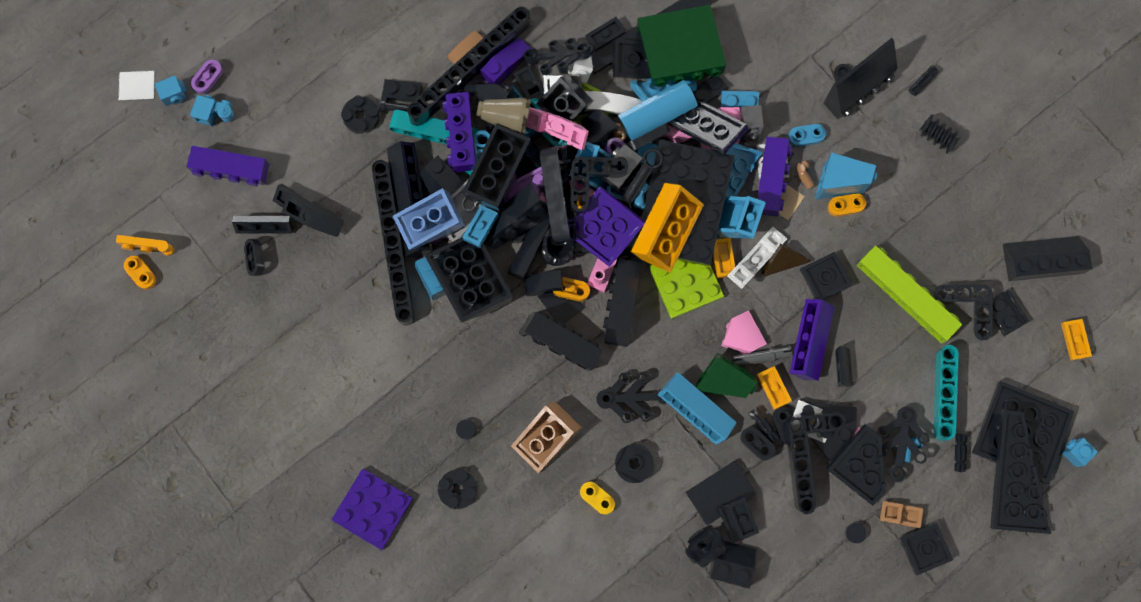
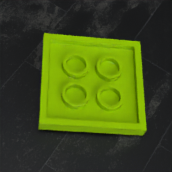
M678 259L671 273L654 265L649 266L650 273L670 319L724 298L711 266Z

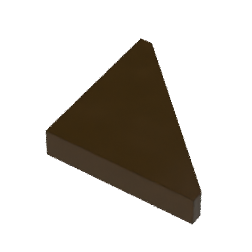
M780 243L761 273L764 276H768L809 263L810 259Z

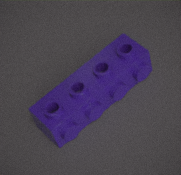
M469 93L446 94V101H443L444 113L447 112L448 119H445V129L449 130L450 136L446 137L447 148H451V155H448L449 166L453 167L454 172L472 171L476 165Z
M766 136L757 198L766 202L762 215L778 217L779 211H783L784 200L781 199V195L786 193L787 182L783 180L784 175H788L790 165L786 163V159L791 157L792 146H789V139Z
M191 146L186 167L195 176L203 177V175H209L216 180L226 178L233 183L243 181L247 182L250 186L257 187L258 184L265 185L270 164L264 158Z
M817 299L805 300L790 374L803 380L819 381L834 312V306Z

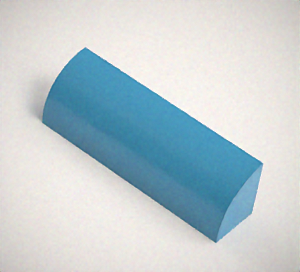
M683 80L619 114L618 117L632 141L697 107L698 104L690 87Z
M678 372L671 377L658 393V396L716 445L728 437L737 423Z

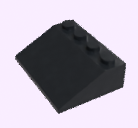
M890 38L833 84L823 104L837 119L842 116L847 117L853 111L852 108L855 105H862L870 93L872 95L876 94L881 89L880 85L884 82L888 84L895 78L894 73L898 67L893 38Z
M461 237L425 255L427 262L461 323L492 312L512 301L513 295L484 243L479 248L463 240Z

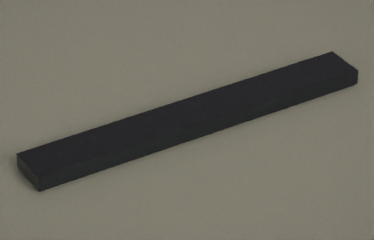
M679 0L657 14L710 5L717 0ZM637 26L616 38L642 41L641 35L637 31ZM614 40L591 55L592 72L594 75L613 64Z

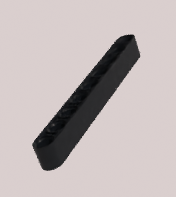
M517 7L417 97L407 108L410 123L414 126L424 124L443 106V101H446V94L459 92L462 86L470 82L493 56L528 29L530 26L529 10L526 7ZM442 88L447 89L446 91H440ZM429 100L434 101L433 103H430V104H429V103H426V102L429 101ZM417 112H418V113H421V114L418 115V116H414V115H413L414 113H417Z
M377 160L372 165V174L396 319L402 325L408 326L414 322L415 313L400 230L396 222L393 227H386L388 221H395L393 215L397 214L390 168L386 161ZM379 168H386L384 173H377ZM383 185L389 186L388 190L384 192L380 191V188ZM386 203H392L391 208L387 210L383 209V206ZM391 239H398L397 244L394 246H390L389 241ZM394 257L401 258L398 264H392ZM398 275H403V281L400 283H396L395 277ZM401 293L407 294L404 301H398V296ZM403 312H410V316L406 320L401 319V314Z

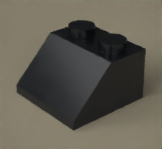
M725 541L726 551L712 561L708 578L750 589L755 567L756 549Z

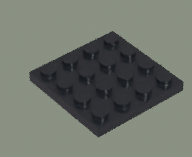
M999 381L972 454L996 463L1001 409L1022 411L1025 416L1029 434V445L1033 451L1032 458L1037 469L1039 482L1049 484L1074 411Z

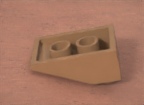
M553 401L540 411L511 447L537 473H540L576 436L582 427Z

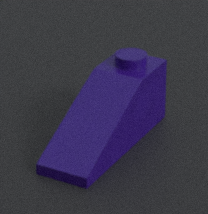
M520 38L516 39L493 56L481 69L482 78L489 84L501 85L525 59L524 53L532 48Z

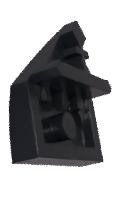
M600 109L583 113L581 126L588 130L586 142L599 145L601 142L605 146L607 138L614 130L617 132L620 128Z

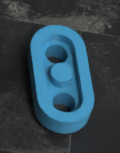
M820 124L794 127L788 134L789 143L794 147L819 144L824 140L826 130ZM814 131H818L820 135H815ZM799 133L801 138H797L795 134Z

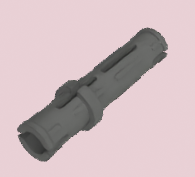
M790 346L777 349L771 347L765 351L733 355L732 359L738 366L768 361L774 363L775 360L792 358V352H790Z

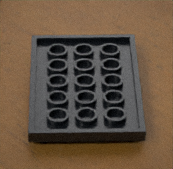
M660 139L658 150L663 154V162L659 167L652 170L645 200L646 206L643 209L641 218L646 222L665 183L681 185L702 202L704 206L678 260L710 267L735 155H724L720 152ZM656 153L654 165L660 162V155ZM642 228L639 230V232H638V234H637V238H638V236H639V234H640Z

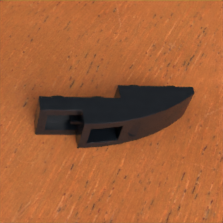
M284 184L277 186L273 201L283 208V213L315 230L335 237L339 236L344 223L342 218L318 202L308 201Z

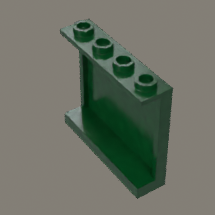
M711 4L637 19V31L641 35L651 76V87H663L674 82L677 84L683 80H700L706 76L717 77L724 73L726 63Z

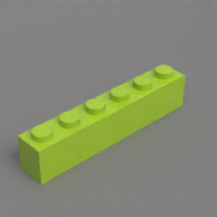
M875 245L856 265L941 344L946 342L962 326L955 314L949 313L941 301L935 300L930 295L931 293L928 289L917 284L916 279L911 274L905 273L897 261H892L883 248H878Z

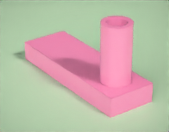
M619 256L610 267L597 258L587 283L590 288L605 292L613 273V267L616 265Z

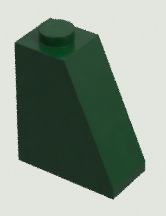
M718 352L696 382V388L699 391L747 398L749 394L752 395L758 386L755 376Z

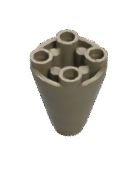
M507 98L479 101L477 116L493 125L499 124L524 135L531 100L527 98Z

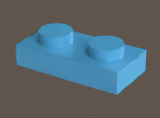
M721 90L720 108L739 107L741 110L743 106L759 105V91Z
M481 205L464 233L463 240L480 248L497 220L498 213Z

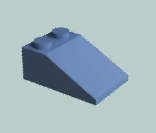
M443 188L393 215L409 250L447 236L466 226L450 193Z

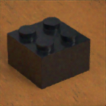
M566 74L561 76L536 104L542 111L575 122L594 100Z

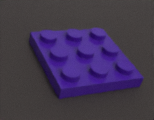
M599 186L589 199L587 210L582 214H577L575 217L577 228L576 241L610 267L644 226L645 221Z
M362 469L331 520L378 549L383 550L413 498Z

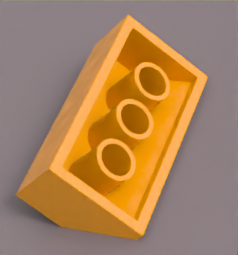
M665 183L631 252L643 261L671 273L704 204L681 185Z

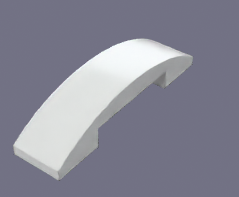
M585 91L594 102L584 112L600 109L604 113L619 115L642 103V101L620 94Z
M772 227L727 277L742 289L772 257L780 243L783 244L787 238Z

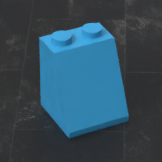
M831 153L824 164L815 199L863 194L867 188L870 189L872 183L874 184L876 180V165Z

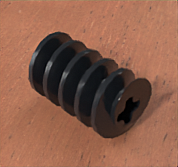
M931 114L919 129L922 130L921 137L928 134L927 141L934 138L933 145L940 142L939 149L947 147L946 154H948L960 140V138H957L959 132L956 131L951 134L952 127L945 130L946 123L939 126L940 119L937 118L932 121L934 115Z

